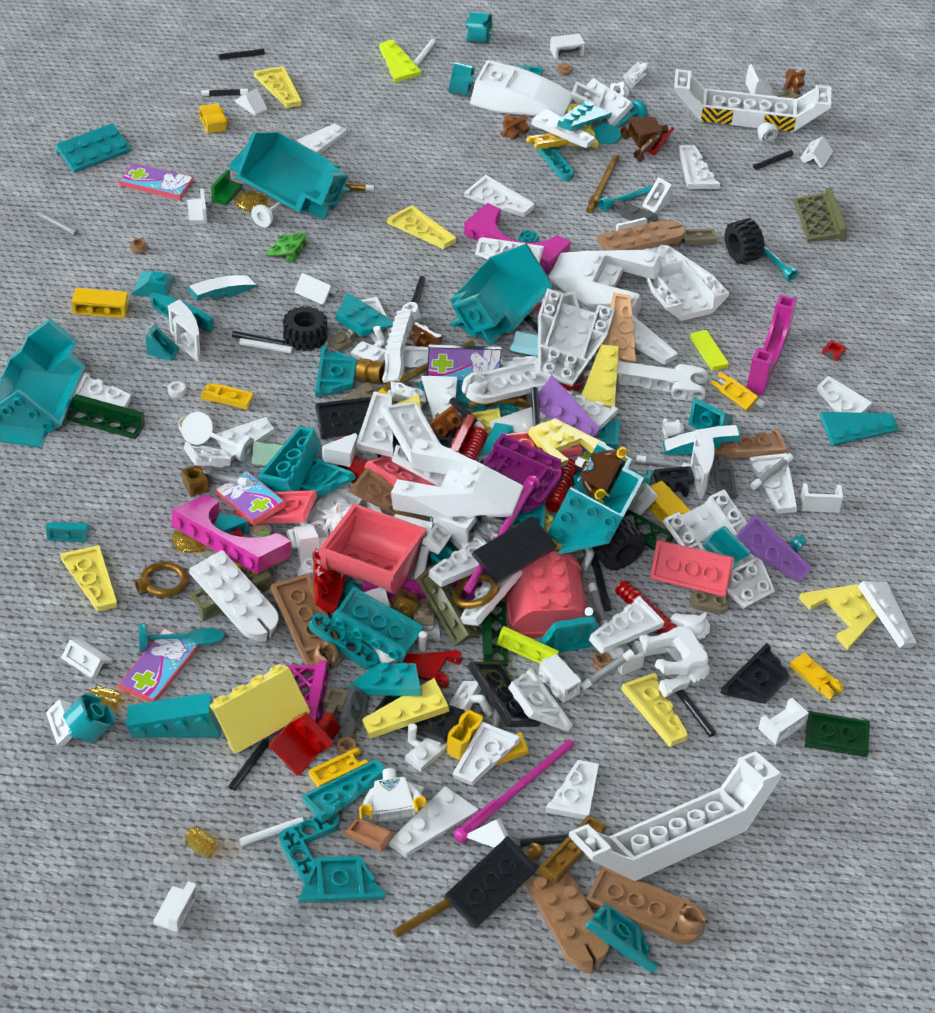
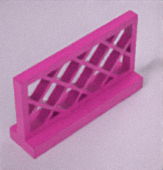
M319 660L318 665H285L294 673L295 681L299 678L303 682L298 686L300 691L306 687L311 689L303 698L310 710L308 714L318 723L322 718L323 700L330 677L327 660ZM307 672H314V675L307 680L303 677ZM285 727L272 734L278 735Z

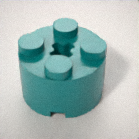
M470 11L469 19H466L465 27L468 28L467 41L489 43L492 35L489 33L493 26L492 14Z
M454 62L448 92L469 97L476 66Z
M85 693L63 714L72 738H80L83 741L94 744L112 726L115 721L114 714L108 705L104 707L100 703L101 698L91 693Z

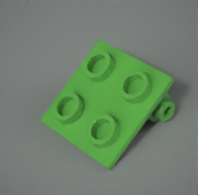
M308 233L283 234L279 236L274 245L270 247L266 256L285 255L288 262H294L307 246L305 238Z

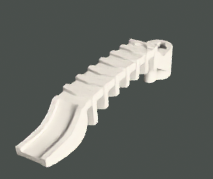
M415 302L405 304L401 311L396 312L397 316H395L389 340H387L388 345L385 348L383 383L398 382L403 375L404 359L406 358L404 351L406 350L405 343L408 342L407 337H409V332L413 329V323H420L422 321L418 305Z

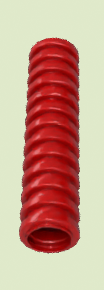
M475 427L472 429L462 455L477 461L487 438V432L484 428Z
M568 458L567 465L561 467V480L545 502V507L550 512H558L569 491L577 470L574 467L576 461L573 458Z
M623 580L616 586L615 593L624 602L632 604L640 596L664 621L663 627L656 630L657 633H666L678 627L658 610L653 603H650L628 580Z

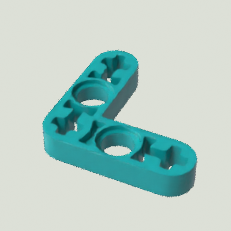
M337 814L328 819L330 822H333L332 825L326 823V821L322 823L315 816L284 829L280 833V846L303 883H305L308 873L305 874L304 866L307 864V869L310 872L314 862V858L306 844L336 832L339 828V817ZM306 828H313L315 833L307 835L303 831ZM286 837H289L290 839H293V845H294L293 847H292L290 841H289V840H286ZM296 853H303L305 858L296 860L293 856Z

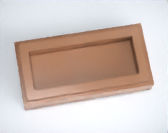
M356 817L345 830L346 837L380 852L394 838L392 831L359 817Z

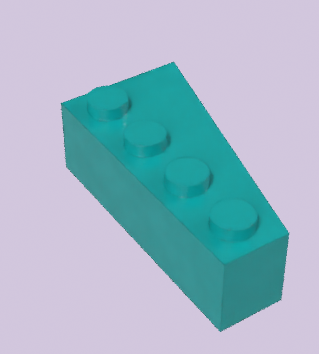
M299 426L258 475L259 480L273 492L299 491L321 447L315 430Z
M210 692L128 705L126 727L132 738L221 737V725L215 713L209 707L210 704L214 703Z

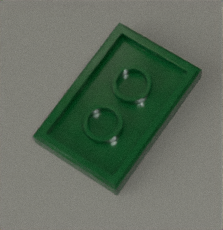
M807 711L809 715L805 728L804 747L867 758L869 752L870 721Z

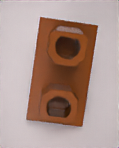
M795 69L787 70L785 74L787 81L783 90L790 89L800 95L799 87L805 84L803 79L806 74L805 70L797 72Z
M511 114L505 115L502 122L504 131L500 135L502 137L508 136L511 140H514L519 136L517 130L522 134L527 133L530 129V126L526 123L528 117L525 114L519 118Z
M417 322L413 323V330L409 336V339L414 341V345L417 347L440 345L443 338L439 333H434L427 326H422Z
M450 406L441 414L437 413L435 415L436 418L430 421L429 425L436 437H444L447 435V432L462 424L463 420L454 406Z

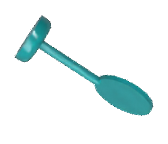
M634 99L631 101L634 105L630 109L631 113L615 126L602 124L594 129L595 139L599 143L606 145L617 143L621 137L618 127L631 117H647L648 109L641 100Z
M139 623V652H145L148 649V640L187 638L192 643L208 645L218 643L224 638V633L214 628H198L188 633L147 635V625Z

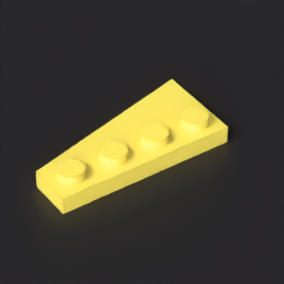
M656 673L624 683L621 690L669 747L687 740L688 734L678 715L674 714L671 701H668L659 690Z
M433 678L420 686L422 696H402L363 718V726L369 739L449 712L448 704L435 679Z

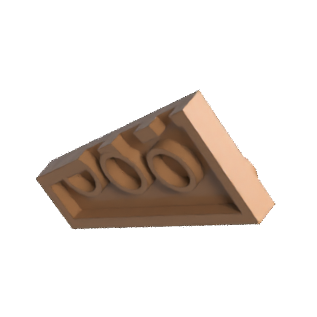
M773 429L772 433L766 434L764 431L759 432L754 437H749L748 435L741 436L740 441L721 442V448H714V459H718V456H726V459H742L754 456L787 453V447L779 429Z
M368 467L348 491L393 515L398 514L420 520L426 518L425 515L393 510L391 492L394 486Z

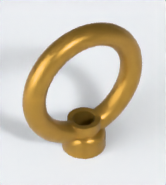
M166 561L150 564L142 571L140 578L135 579L136 590L139 594L148 592L157 597L177 595L186 588L188 583L186 571L178 564ZM167 569L176 572L180 577V582L177 586L170 589H158L152 586L148 577L154 571Z
M471 574L458 580L459 584L453 592V601L457 606L464 609L481 607L489 603L496 596L499 584L496 585L488 574H482L477 582L490 583L491 589L489 592L476 600H463L461 593L472 576Z

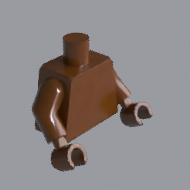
M655 117L629 118L628 127H622L620 132L623 139H628L631 136L637 147L642 148L641 150H635L633 154L638 162H642L645 158L643 154L647 153L652 146L661 141L662 134L668 132L667 124H659Z

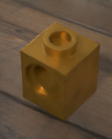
M195 465L181 469L182 482L190 497L208 492V479L201 466Z
M400 588L391 603V608L411 618L418 606V595Z

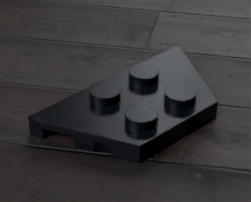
M766 643L721 688L720 693L765 704L788 681L789 673L782 667L777 656L774 657L770 651L771 646Z

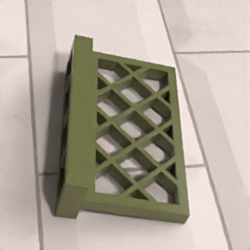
M832 187L825 188V193L793 198L807 242L839 238L840 241H847V227ZM823 199L822 203L815 202L816 200ZM803 202H804V203H807V204H806L805 206H803V205H800L799 203H803ZM812 205V206H815V207H817V208H816L815 210H813V209H811V208H809V207ZM821 209H823V210H826L827 212L824 214V213H821V212H819V211H820ZM804 212H808V213H810V215H809V216H806V215H803V213H804ZM816 215V216L821 217V218H820L819 220H817V219H814L813 217ZM826 219V220H829L830 223L827 224V223H824L823 221ZM808 222L814 223L813 226H809L806 224ZM818 226H821V227H824V229H823V230H819V229H817V227H818ZM828 229L835 231L834 233H827ZM812 232L818 234L816 236H810Z

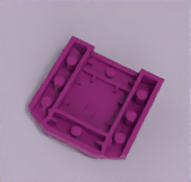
M504 433L493 444V450L482 463L521 485L524 484L529 476L538 477L540 486L537 489H533L520 510L523 513L542 506L561 480V459Z

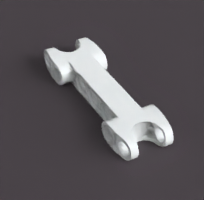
M598 352L594 354L592 359L596 358ZM618 357L616 384L641 386L646 389L660 391L662 389V391L671 392V396L674 399L693 401L694 397L701 401L705 398L706 390L702 386L695 384H703L707 381L708 373L703 368L680 364L675 369L622 362ZM589 361L587 366L592 368L594 362ZM587 370L583 373L585 376V384L587 382L586 377L589 376L591 370ZM697 374H702L704 377H703V378H699V377H697L696 375H697ZM695 392H700V393H702V394H701V395H695V394H693V393H695Z

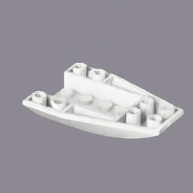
M487 60L475 81L470 105L497 113L525 114L530 116H537L548 109L556 115L563 117L573 98L570 91L542 76L520 67Z
M669 245L644 249L660 254L661 268L656 279L646 278L650 290L663 307L680 321L712 314L729 296V292L711 273Z
M547 288L538 315L537 375L549 379L552 374L558 382L573 386L606 339L615 309L598 304L595 313L562 303L564 293Z
M725 490L710 496L705 504L683 515L677 512L663 520L679 545L704 551L707 550L702 545L711 532L725 526L736 536L747 523ZM750 554L741 559L736 568L732 570L727 595L743 609L775 592L763 561L756 556Z

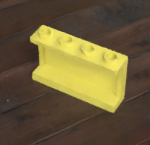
M281 664L275 665L269 669L270 672L253 677L250 683L245 686L239 685L235 687L232 693L215 698L213 700L214 703L209 705L223 729L229 748L235 754L287 726L294 717L304 712L310 713L289 667Z

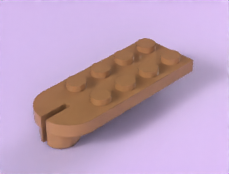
M663 220L650 222L645 225H636L627 229H619L618 231L605 232L596 235V241L604 251L644 250L661 245L678 246L682 243L685 229L676 221Z
M309 573L271 584L270 589L304 664L318 665L319 660H327L328 667L331 670L338 667L342 661L343 654L338 651L334 644L325 642L309 628V622L314 614L322 613L329 618L327 612L321 610L314 603V584ZM336 632L330 633L332 638L339 639Z
M602 866L586 897L589 906L599 910L605 903H608L637 923L642 929L678 944H691L697 941L702 935L706 922L703 910L695 903L643 881H633Z
M568 871L557 884L542 875L527 879L526 887L565 958L584 973H592L593 959H595L594 967L598 971L602 966V962L608 956L609 945L585 928V925L594 916V913L570 872Z

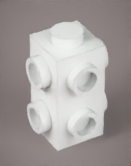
M555 654L540 662L539 679L551 689L555 697H558L564 703L580 694L581 679L578 674L568 667L566 661Z

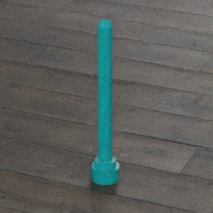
M654 185L612 199L607 197L601 198L598 201L599 208L602 211L610 210L616 200L624 202L648 194Z
M764 246L763 254L783 271V276L788 281L796 279L798 271L792 266H786Z

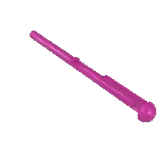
M529 476L526 479L514 513L506 518L498 536L509 530L533 489L539 488L540 480L538 477ZM478 564L464 587V590L468 593H471L484 571L480 564Z
M568 739L526 776L521 777L520 781L496 801L492 800L463 826L458 827L454 832L456 841L459 843L468 842V833L478 828L574 746V742Z

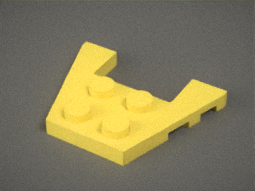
M556 418L531 427L528 433L538 448H542L544 452L561 459V467L566 466L569 459L561 454L560 451L580 444L590 453H593L597 443L600 441Z
M858 584L801 593L799 599L809 610L827 603L849 626V628L837 633L836 637L847 650L879 618L859 589Z

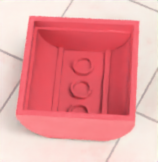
M354 503L319 548L321 566L325 570H334L396 594L415 567L423 538L426 535V528Z
M553 551L522 569L523 574L505 595L509 629L529 638H542L554 622L587 617L585 614L587 604L581 566L575 557L568 553L557 555L558 551Z

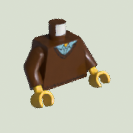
M621 447L618 450L592 453L588 460L580 456L577 458L574 467L583 470L580 477L583 480L582 485L589 496L597 499L601 504L604 503L602 498L604 496L609 497V493L624 467L623 462L619 459L625 462L628 461L625 454L631 451Z

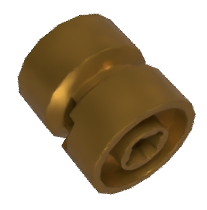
M360 358L356 366V379L358 381H371L372 383L383 385L385 361H372L371 359Z

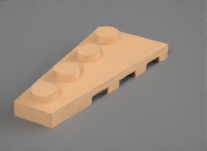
M613 292L610 308L615 309L603 345L619 346L618 357L620 361L636 363L631 295Z

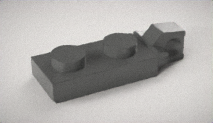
M619 200L613 203L612 210L630 221L646 218L648 220L647 224L658 220V215Z
M718 456L717 465H714L713 470L716 493L725 490L731 499H736L737 490L733 466L727 465L726 456Z
M355 685L348 689L339 724L342 726L338 734L340 739L343 737L353 738V735L361 728L362 719L364 718L369 696Z

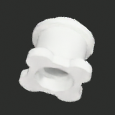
M612 83L610 85L613 91L625 98L628 97L629 89L625 86V83Z
M663 419L662 432L665 440L669 439V437L683 434V423H680L679 420L667 422V419Z

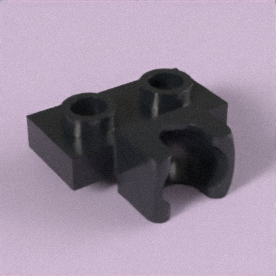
M690 466L654 469L653 472L656 483L663 481L666 486L671 488L673 493L681 492L683 497H688L689 485H693L695 481Z

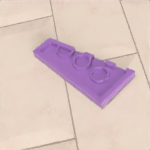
M551 374L538 393L539 411L551 419L556 418L596 438L601 429Z
M757 514L753 515L736 534V537L751 551L752 555L796 582H800L812 568Z

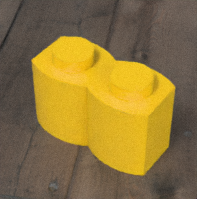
M218 103L199 106V116L207 134L226 131L228 119L224 117L223 108Z
M471 710L462 714L459 724L455 725L448 734V755L461 760L482 723L481 715Z

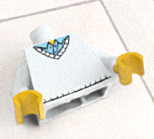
M388 768L382 771L383 780L374 782V788L369 790L363 805L359 807L360 819L368 815L370 819L374 817V822L414 817L419 812V808L425 807L427 810L428 805L426 798L422 796L412 783H407L405 777L396 778L395 769Z

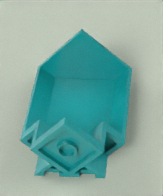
M278 131L253 132L249 137V143L228 167L237 172L236 178L299 213L309 212L321 220L327 217L330 208L334 209L341 201V195L344 192L347 194L351 190L345 186L349 174L340 170L341 165Z
M527 243L489 257L450 298L453 304L452 307L457 314L449 324L454 328L458 326L464 329L465 333L477 338L479 336L486 339V343L491 345L501 334L516 329L545 296L547 288L551 289L553 287L549 277Z
M51 318L28 333L22 348L10 356L0 378L1 443L42 448L48 433L53 432L62 425L86 367L73 354L78 340Z
M599 441L593 453L614 449ZM625 455L628 458L626 462L619 459L623 462L624 467L609 493V497L604 496L602 498L603 504L587 494L582 485L583 480L581 477L578 478L574 488L569 489L547 532L551 538L563 544L557 555L610 542L644 477L628 469L632 461L631 458Z

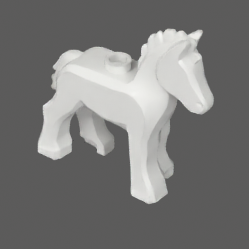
M706 612L700 616L675 613L671 617V622L678 627L655 637L641 635L640 641H634L633 652L635 655L643 653L644 656L669 653L676 661L669 662L664 659H658L655 663V667L660 669L663 674H679L674 679L660 681L659 690L664 697L670 696L676 691L687 689L691 681L695 683L696 681L699 682L700 679L704 680L710 672V667L707 664L708 654L703 644L699 643L710 631Z

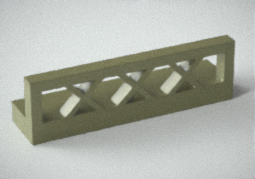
M429 567L416 578L454 646L462 644L468 638L478 637L482 634L478 626L463 624L460 617L465 609L454 603L453 592L455 587L452 583L440 587L428 577L429 570L433 567Z
M241 569L244 575L261 593L270 589L272 576L267 570L255 576L250 575L252 571L249 569ZM203 588L190 593V598L198 607L199 617L202 621H206L223 612L211 597L203 602L198 599L202 595L209 596Z

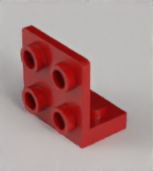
M304 712L294 717L269 744V747L296 776H299L319 753L330 749L334 742L311 716Z

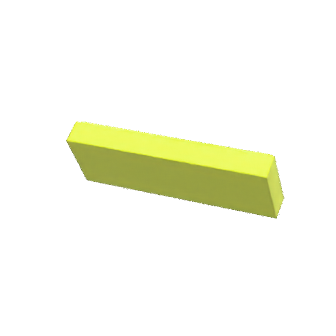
M707 330L690 334V339L712 371L728 368V361Z
M505 626L501 629L497 645L538 664L545 658H550L559 653V651Z

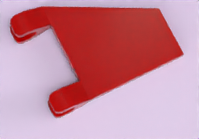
M453 650L407 654L403 662L399 663H415L419 679L430 681L434 678L439 687L446 689L449 686V676L444 673L439 674L446 660L460 665L462 653L461 651Z

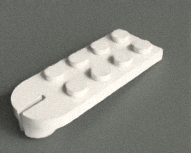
M533 360L481 373H472L465 377L462 391L464 394L467 393L466 397L470 400L486 404L531 393V387H538V391H540L548 378L537 375L538 362Z
M223 550L190 568L189 573L242 634L257 642H266L267 636L271 639L278 625L276 609Z

